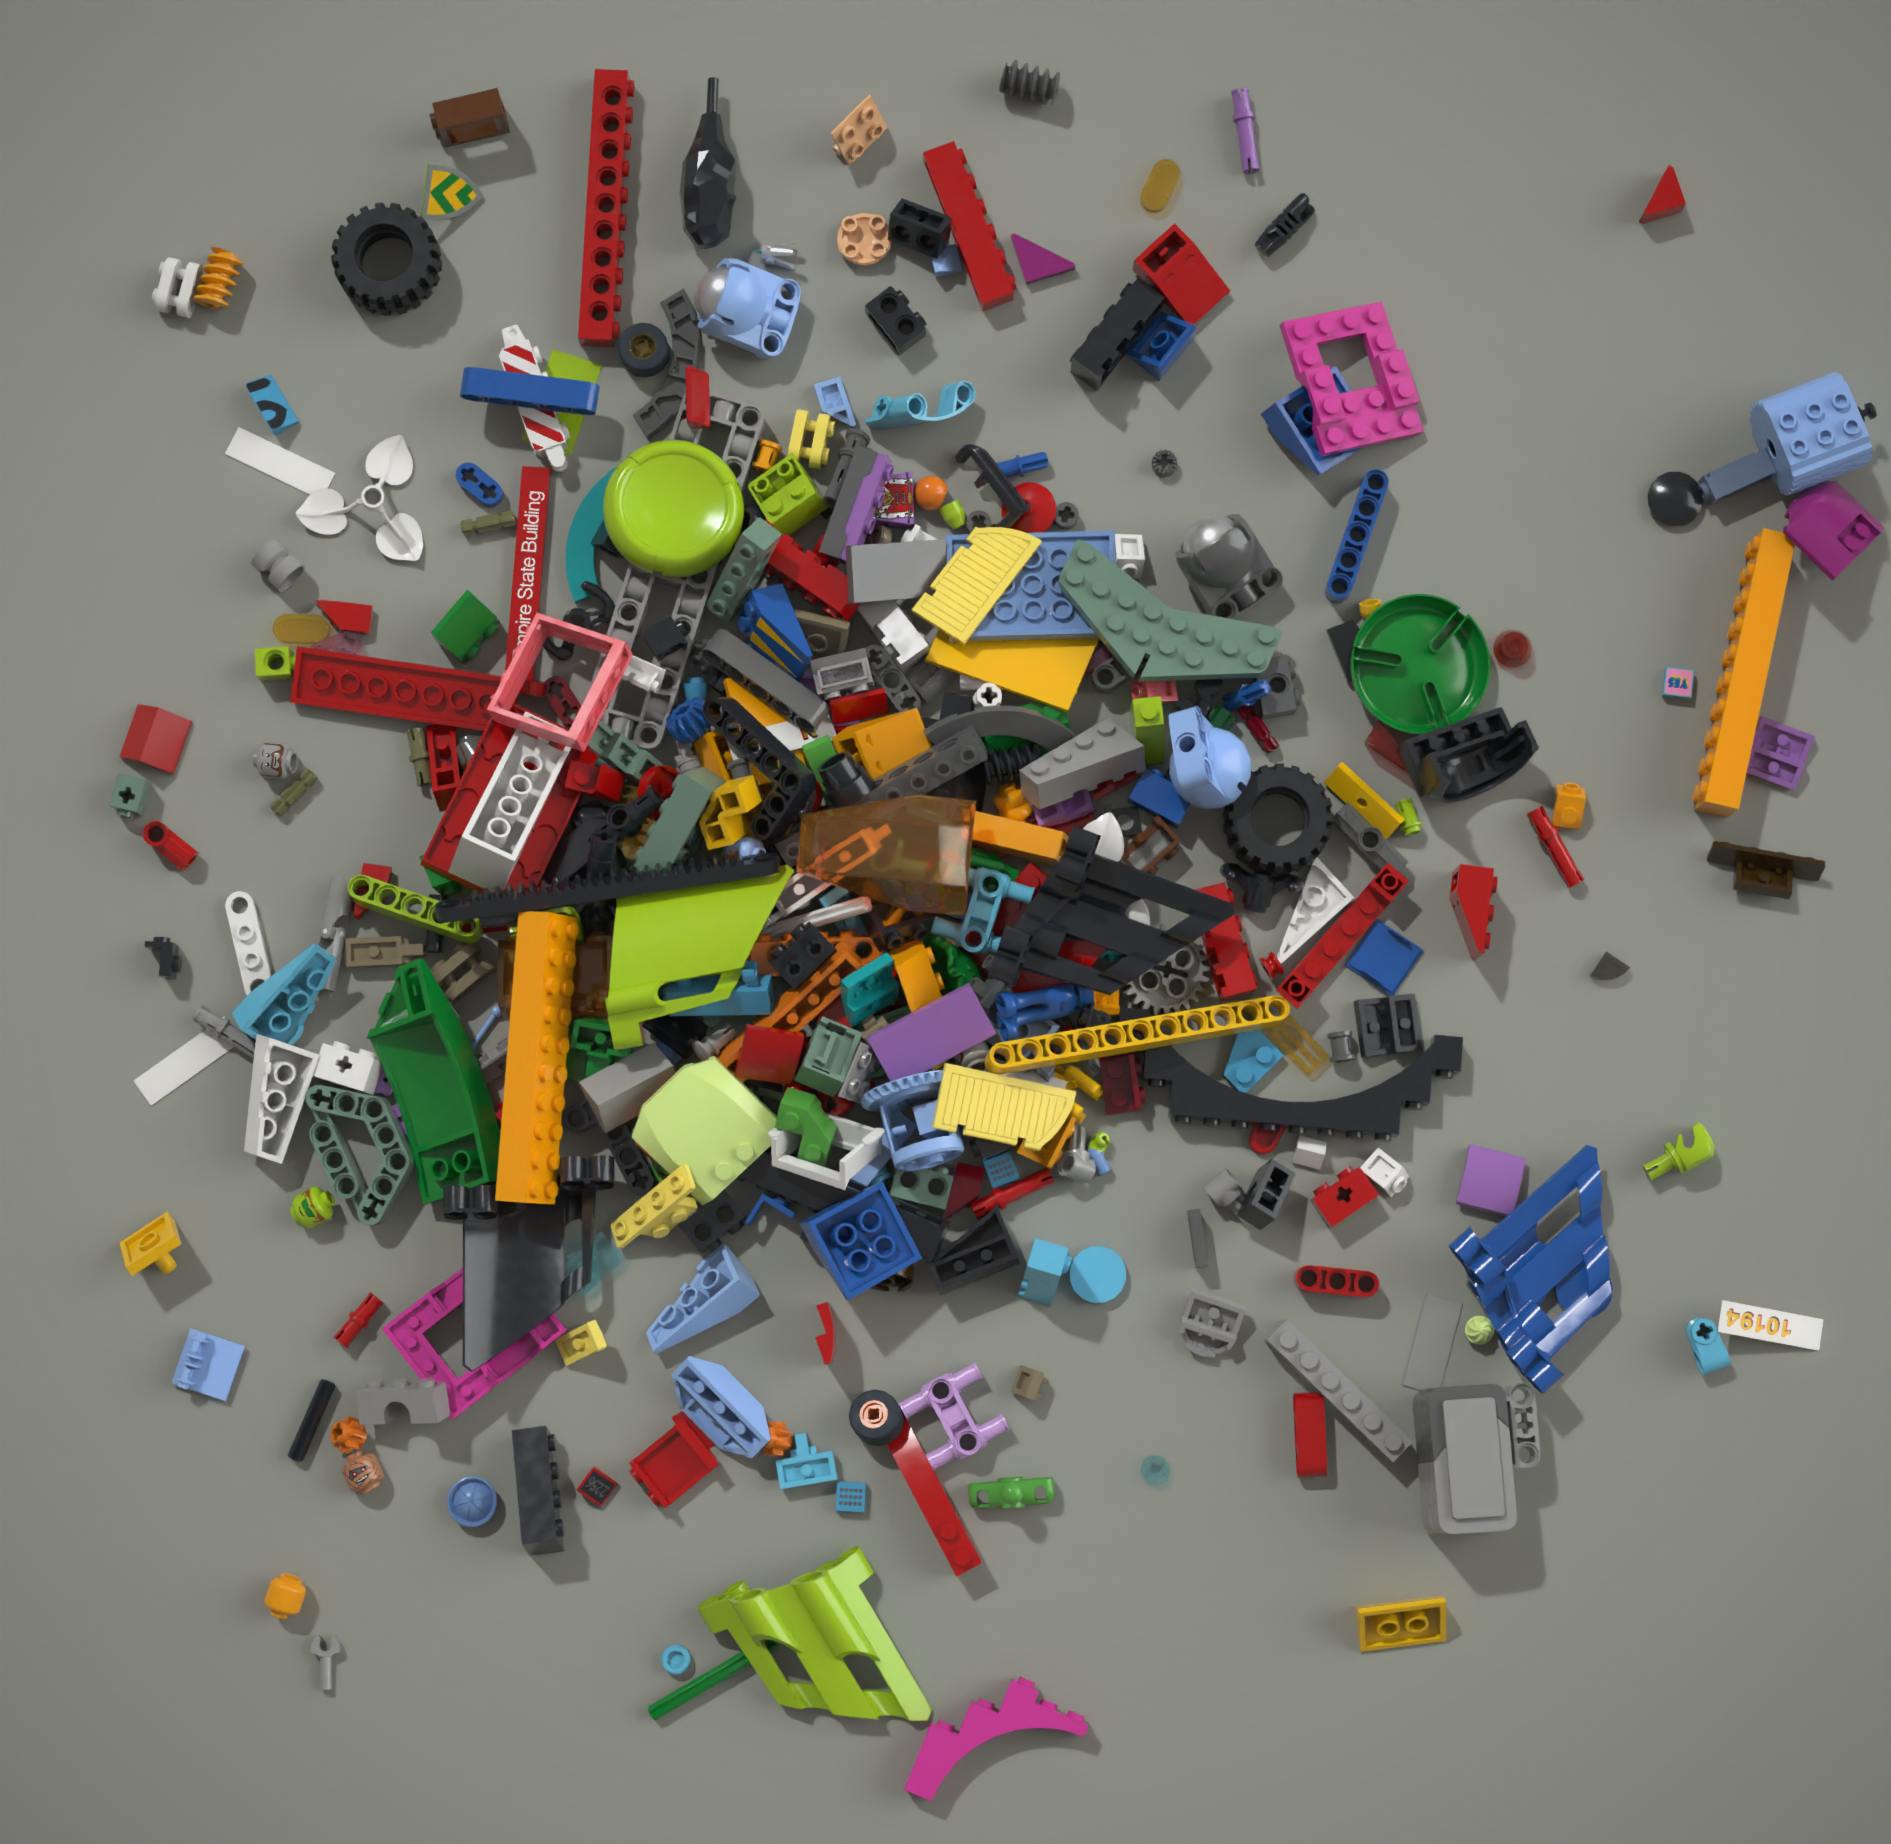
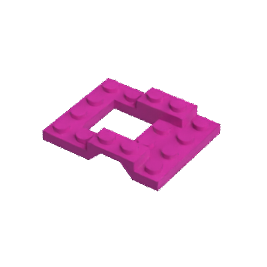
M1382 301L1288 320L1279 325L1295 377L1307 388L1313 407L1312 430L1321 457L1413 437L1424 432L1415 406L1420 400L1403 349L1397 350ZM1361 336L1377 386L1338 394L1330 366L1323 365L1317 345Z
M463 1268L445 1282L429 1291L382 1328L420 1379L434 1378L435 1382H446L450 1410L449 1418L451 1420L462 1414L497 1385L503 1383L545 1350L548 1345L568 1331L556 1314L553 1313L499 1355L475 1371L470 1372L468 1370L461 1377L457 1378L424 1333L463 1305Z

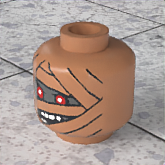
M362 1450L346 1457L348 1463L343 1465L341 1471L351 1492H359L360 1495H364L381 1486L380 1481L384 1477V1472L375 1454H363Z

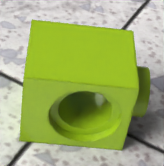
M289 646L255 648L256 677L260 681L293 679L296 654H293ZM283 658L284 664L280 669H271L274 659Z

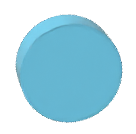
M679 1644L669 1646L662 1654V1666L670 1674L677 1675L685 1672L691 1663L689 1650Z

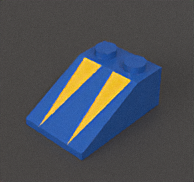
M783 584L751 590L738 617L740 631L745 634L748 643L763 657L800 682L813 655Z

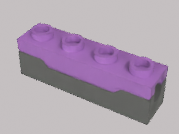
M856 446L819 549V553L823 557L845 564V546L863 545L866 535L872 533L875 525V519L873 518L875 510L881 507L885 493L882 491L885 482L891 480L894 472L893 462L888 455Z

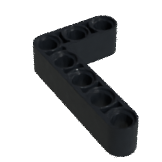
M713 697L707 699L703 705L705 719L775 784L750 823L752 835L758 840L782 837L814 791L816 786L815 774L736 699L732 697Z

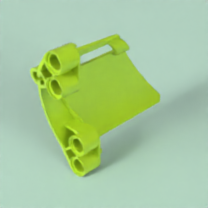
M788 865L780 866V872L770 876L616 898L617 906L612 944L610 986L608 997L605 998L614 1051L643 1046L639 1022L718 1002L730 997L742 975L753 946L794 873L791 867ZM721 973L720 979L711 993L662 1001L658 997V990L665 983Z

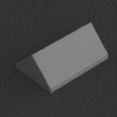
M653 1042L630 1054L627 1058L613 1063L578 1083L604 1133H607L638 1116L642 1104L675 1074L671 1062Z

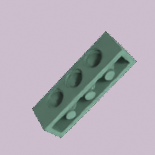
M760 517L741 534L705 607L728 624L743 609L751 590L755 588L782 533Z

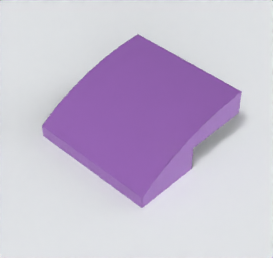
M1760 716L1755 730L1747 773L1795 790L1815 736Z
M1087 790L1074 792L1072 798L1042 809H1038L1031 803L1038 825L1041 827L1061 824L1097 811L1091 794Z
M1470 1144L1467 1150L1463 1175L1460 1179L1456 1204L1507 1217L1516 1206L1526 1158Z

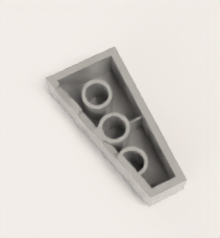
M1107 717L1020 769L1022 795L1038 809H1042L1072 798L1074 792L1080 790H1087L1089 792L1097 789V784L1110 779L1113 782L1124 779V774L1132 771L1138 774L1146 771L1145 749L1142 743Z

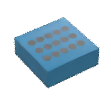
M1010 1151L983 1161L993 1189L1020 1179Z
M837 1481L835 1511L865 1512L866 1483Z

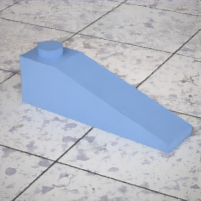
M722 1243L701 1261L696 1268L699 1272L689 1285L686 1282L679 1289L682 1291L680 1297L673 1305H667L647 1330L646 1335L652 1350L656 1354L740 1313L760 1296L753 1277L726 1244Z

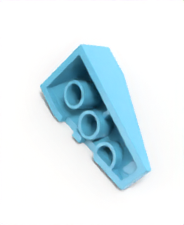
M316 943L303 951L251 991L232 1012L240 1030L255 1040L256 1034L293 1046L304 1031V1022L308 1014L312 1013L315 1007L314 1001L319 990L324 988L336 963V957Z

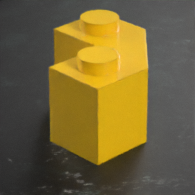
M753 775L729 780L713 791L706 813L702 815L699 822L708 850L733 845L747 834L741 814L750 811L762 802Z

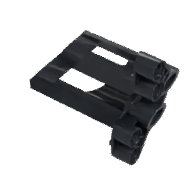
M1073 826L1062 857L1046 878L1026 911L1014 927L1006 925L988 977L1015 986L1023 969L1111 995L1235 914L1233 904L1095 854L1101 835ZM1147 899L1190 916L1169 930L1164 931L1128 918L1125 912L1133 902ZM1088 941L1127 957L1102 972L1060 957L1058 953L1062 943Z

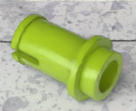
M1412 798L1400 800L1401 803L1396 802L1394 805L1397 812L1405 819L1401 823L1400 831L1404 832L1405 836L1421 832L1420 826H1422V822L1417 819Z

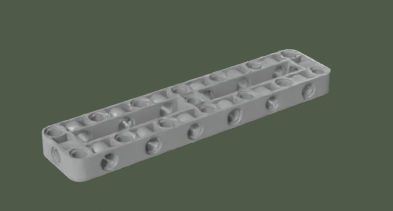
M709 391L710 425L714 424L731 429L722 460L730 469L738 468L741 470L740 476L736 479L743 496L751 473V464L754 462L759 448L758 442L761 440L765 429L764 415L760 407L755 404ZM685 393L669 440H683L699 444L703 428L690 429L688 427ZM747 416L757 417V423L753 426L745 425L743 421ZM722 560L702 572L708 575L707 580L702 584H697L693 581L695 575L662 576L663 572L653 570V574L629 563L606 636L626 642L632 652L636 637H640L649 609L648 600L653 584L656 585L657 582L680 589L671 617L674 622L680 620L683 625L691 628L690 633L684 637L687 645L656 663V666L666 670L664 678L673 679L674 685L669 690L660 689L658 694L652 691L647 693L640 716L636 717L614 709L619 690H623L625 680L621 679L602 716L603 722L615 732L623 734L639 749L655 753L664 745L668 733L666 719L671 715V711L676 708L682 684L691 661V651L697 642L707 611L705 606L713 592ZM628 609L637 611V616L631 621H626L622 618L623 613ZM600 653L589 690L607 657L606 654ZM654 731L657 733V738L653 743H645L642 741L644 733Z

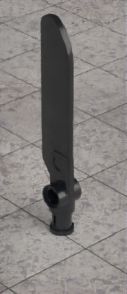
M649 785L647 791L635 801L631 799L624 805L616 804L612 806L605 820L589 819L583 822L558 842L541 880L551 884L553 878H556L559 883H562L565 876L571 879L587 867L591 834L596 830H610L617 835V843L624 837L632 838L641 831L643 823L647 820L646 816L658 807H661L664 802L662 796L652 785ZM518 912L479 918L483 927H502L517 921Z

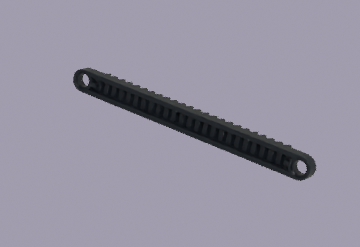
M737 851L734 858H731L728 853H724L723 859L713 855L712 860L708 861L703 856L699 863L694 858H690L689 863L686 865L682 860L678 861L677 866H673L671 861H668L665 868L656 863L654 869L644 865L643 871H639L634 866L631 873L622 868L620 874L610 870L608 876H605L600 871L596 878L591 873H587L586 879L576 875L574 881L565 876L562 883L553 878L551 884L541 880L540 886H536L531 881L528 888L519 883L517 889L507 885L505 891H502L497 886L493 893L488 888H484L483 893L480 895L476 890H473L471 896L446 899L436 903L435 911L439 922H456L770 876L780 872L781 867L779 855L776 853L742 856Z

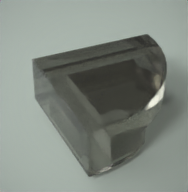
M1606 951L1589 976L1598 980H1612L1625 974L1630 967Z

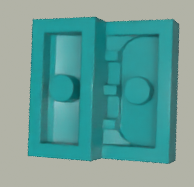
M887 952L841 980L840 987L843 1007L851 1027L898 1000L899 983L893 977L894 959Z

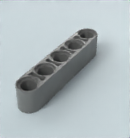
M718 629L702 650L703 657L710 664L807 733H815L830 712L829 705L823 699L724 629Z

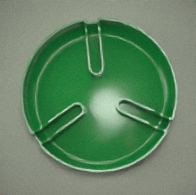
M1404 595L1384 603L1364 621L1352 646L1350 671L1352 682L1360 701L1381 723L1400 732L1421 735L1466 719L1479 705L1487 689L1490 677L1489 649L1481 629L1469 614L1465 616L1459 611L1461 607L1449 600L1434 595Z

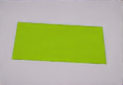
M552 349L545 372H547L548 377L596 383L602 365ZM561 412L556 414L560 424H566L571 437L566 440L568 449L564 450V453L571 455L585 415ZM524 429L521 439L530 442L526 429Z

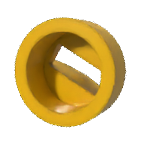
M1366 599L1359 602L1360 614L1364 620L1382 605L1381 600Z

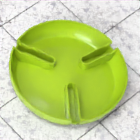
M662 440L636 449L616 467L605 490L603 518L613 545L630 563L653 574L654 570L663 572L662 576L686 577L713 567L731 551L742 529L744 502L734 473L718 455L692 442Z

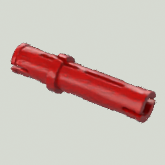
M1540 806L1526 814L1539 835L1537 839L1539 842H1543L1557 869L1564 878L1567 887L1570 888L1585 880L1566 846L1563 844L1558 834L1560 832L1558 827H1554L1544 807Z
M1044 1167V1169L1000 1190L995 1188L992 1190L993 1193L975 1202H971L970 1206L977 1220L990 1213V1210L996 1205L999 1209L1004 1210L1007 1208L1006 1205L1050 1184H1054L1055 1181L1051 1177L1052 1174L1049 1168Z

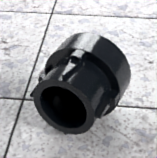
M849 751L835 754L823 762L817 769L823 780L824 793L834 809H841L857 802L875 786V781L867 768L859 766Z

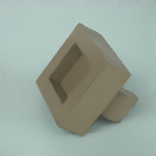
M1021 1365L1011 1392L1031 1400H1035V1398L1043 1399L1044 1395L1038 1393V1389L1041 1383L1049 1384L1050 1381L1043 1377L1044 1373Z

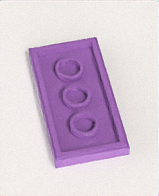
M967 983L868 1035L867 1040L890 1081L923 1073L996 1035V1031L970 983Z

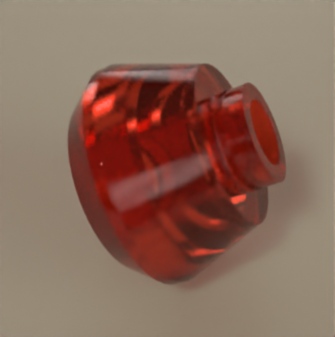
M1506 630L1496 638L1493 651L1498 662L1506 667L1515 668L1522 666L1528 661L1532 653V645L1530 639L1523 632Z

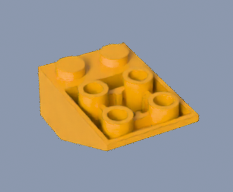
M917 708L848 726L832 737L837 752L849 751L859 766L867 768L873 779L932 747L929 738L925 735V727Z

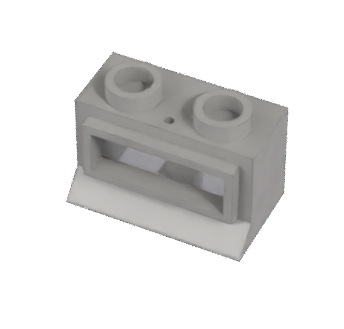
M866 648L810 660L817 696L820 698L824 697L825 701L841 697L842 692L852 690V694L868 691V686H873Z

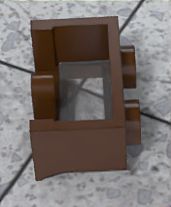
M1156 816L1153 822L1143 832L1138 833L1132 839V842L1124 848L1119 862L1154 875L1159 870L1156 865L1163 858L1169 861L1180 851L1177 846L1180 844L1181 839L1159 816Z

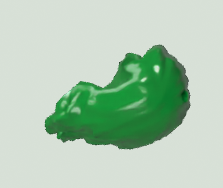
M934 934L922 940L924 947H931L936 963L931 964L934 974L940 973L945 989L940 990L941 994L946 995L964 986L974 977H978L983 981L982 970L976 961L968 953L953 945L951 941H947L946 938H941L939 935L936 936Z

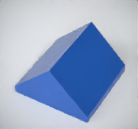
M1160 312L1126 355L1160 381L1194 340L1197 328L1191 323Z

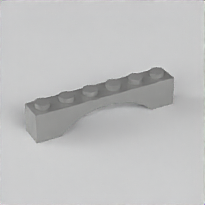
M1288 1319L1283 1320L1265 1339L1287 1363L1340 1411L1389 1462L1394 1463L1413 1443L1393 1421Z

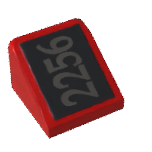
M594 1466L576 1490L601 1507L618 1483Z

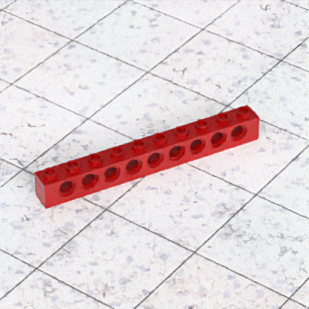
M595 69L578 328L580 346L614 348V339H619L620 322H616V312H621L622 304L621 295H617L618 285L623 284V268H619V258H624L625 242L620 241L621 231H626V214H622L623 204L628 203V187H624V177H629L630 161L625 160L626 150H631V134L627 133V126L633 122V107H629V97H634L635 82L630 80L628 70ZM612 97L621 99L616 105L607 104V101ZM609 124L619 125L618 129L614 132L605 130ZM609 150L617 152V155L612 159H606L603 156ZM607 177L616 179L610 186L602 184V181ZM604 204L614 205L613 210L608 213L600 211ZM608 230L612 232V236L609 239L602 240L598 238L602 231ZM607 257L611 259L610 263L605 267L597 265L600 258ZM601 284L609 286L606 293L598 294L595 292L596 287ZM599 311L607 313V317L602 321L593 319L594 315Z

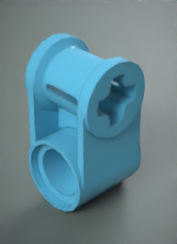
M1700 1317L1690 1320L1686 1327V1334L1701 1374L1706 1375L1730 1366V1357L1715 1323L1710 1319ZM1699 1325L1707 1327V1331L1703 1332L1704 1337L1696 1334V1331L1700 1330Z

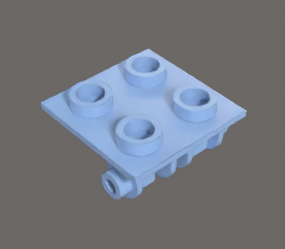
M190 1328L171 1383L184 1389H190L226 1401L245 1346Z

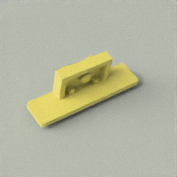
M682 1164L611 1223L617 1247L624 1248L640 1234L654 1238L665 1237L669 1234L670 1230L680 1222L685 1221L698 1208L695 1198L686 1197L695 1189L688 1165Z

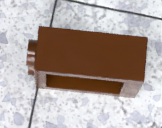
M498 88L432 103L434 113L430 114L432 127L435 130L437 139H442L446 148L510 133L505 107Z

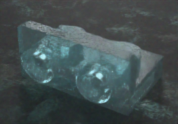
M594 1232L591 1282L578 1291L582 1297L626 1259L603 1232H599L597 1235ZM582 1249L576 1254L572 1251L565 1256V1278L582 1266Z

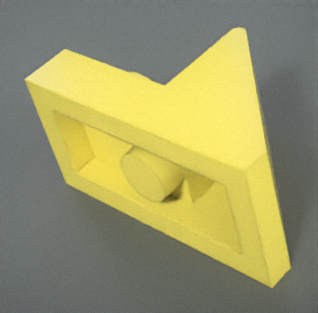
M596 1320L590 1321L555 1340L566 1366L602 1351L607 1346Z

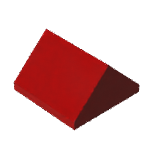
M138 704L119 757L174 775L192 721L159 707Z

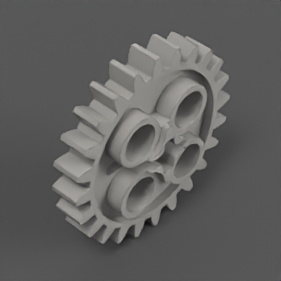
M1159 924L1158 929L1167 931L1166 924ZM1194 940L1179 951L1183 952L1186 957V962L1182 967L1178 966L1175 962V956L1179 951L1156 965H1165L1167 969L1186 972L1188 974L1186 978L1175 974H1163L1162 971L1149 969L1145 973H1149L1152 976V985L1149 988L1143 986L1142 977L1145 974L1143 973L1128 983L1129 988L1124 992V995L1134 994L1135 996L1131 1003L1137 1004L1141 1001L1140 1009L1147 1010L1151 1006L1152 1015H1157L1159 1009H1161L1162 1015L1169 1014L1170 1008L1173 1013L1180 1012L1179 1005L1184 1009H1190L1188 1000L1198 1002L1199 999L1195 993L1206 991L1200 983L1209 981V978L1203 976V972L1210 970V967L1202 964V961L1209 957L1208 955L1199 954L1204 945H1194ZM1173 979L1177 980L1180 985V989L1175 995L1169 990V983Z

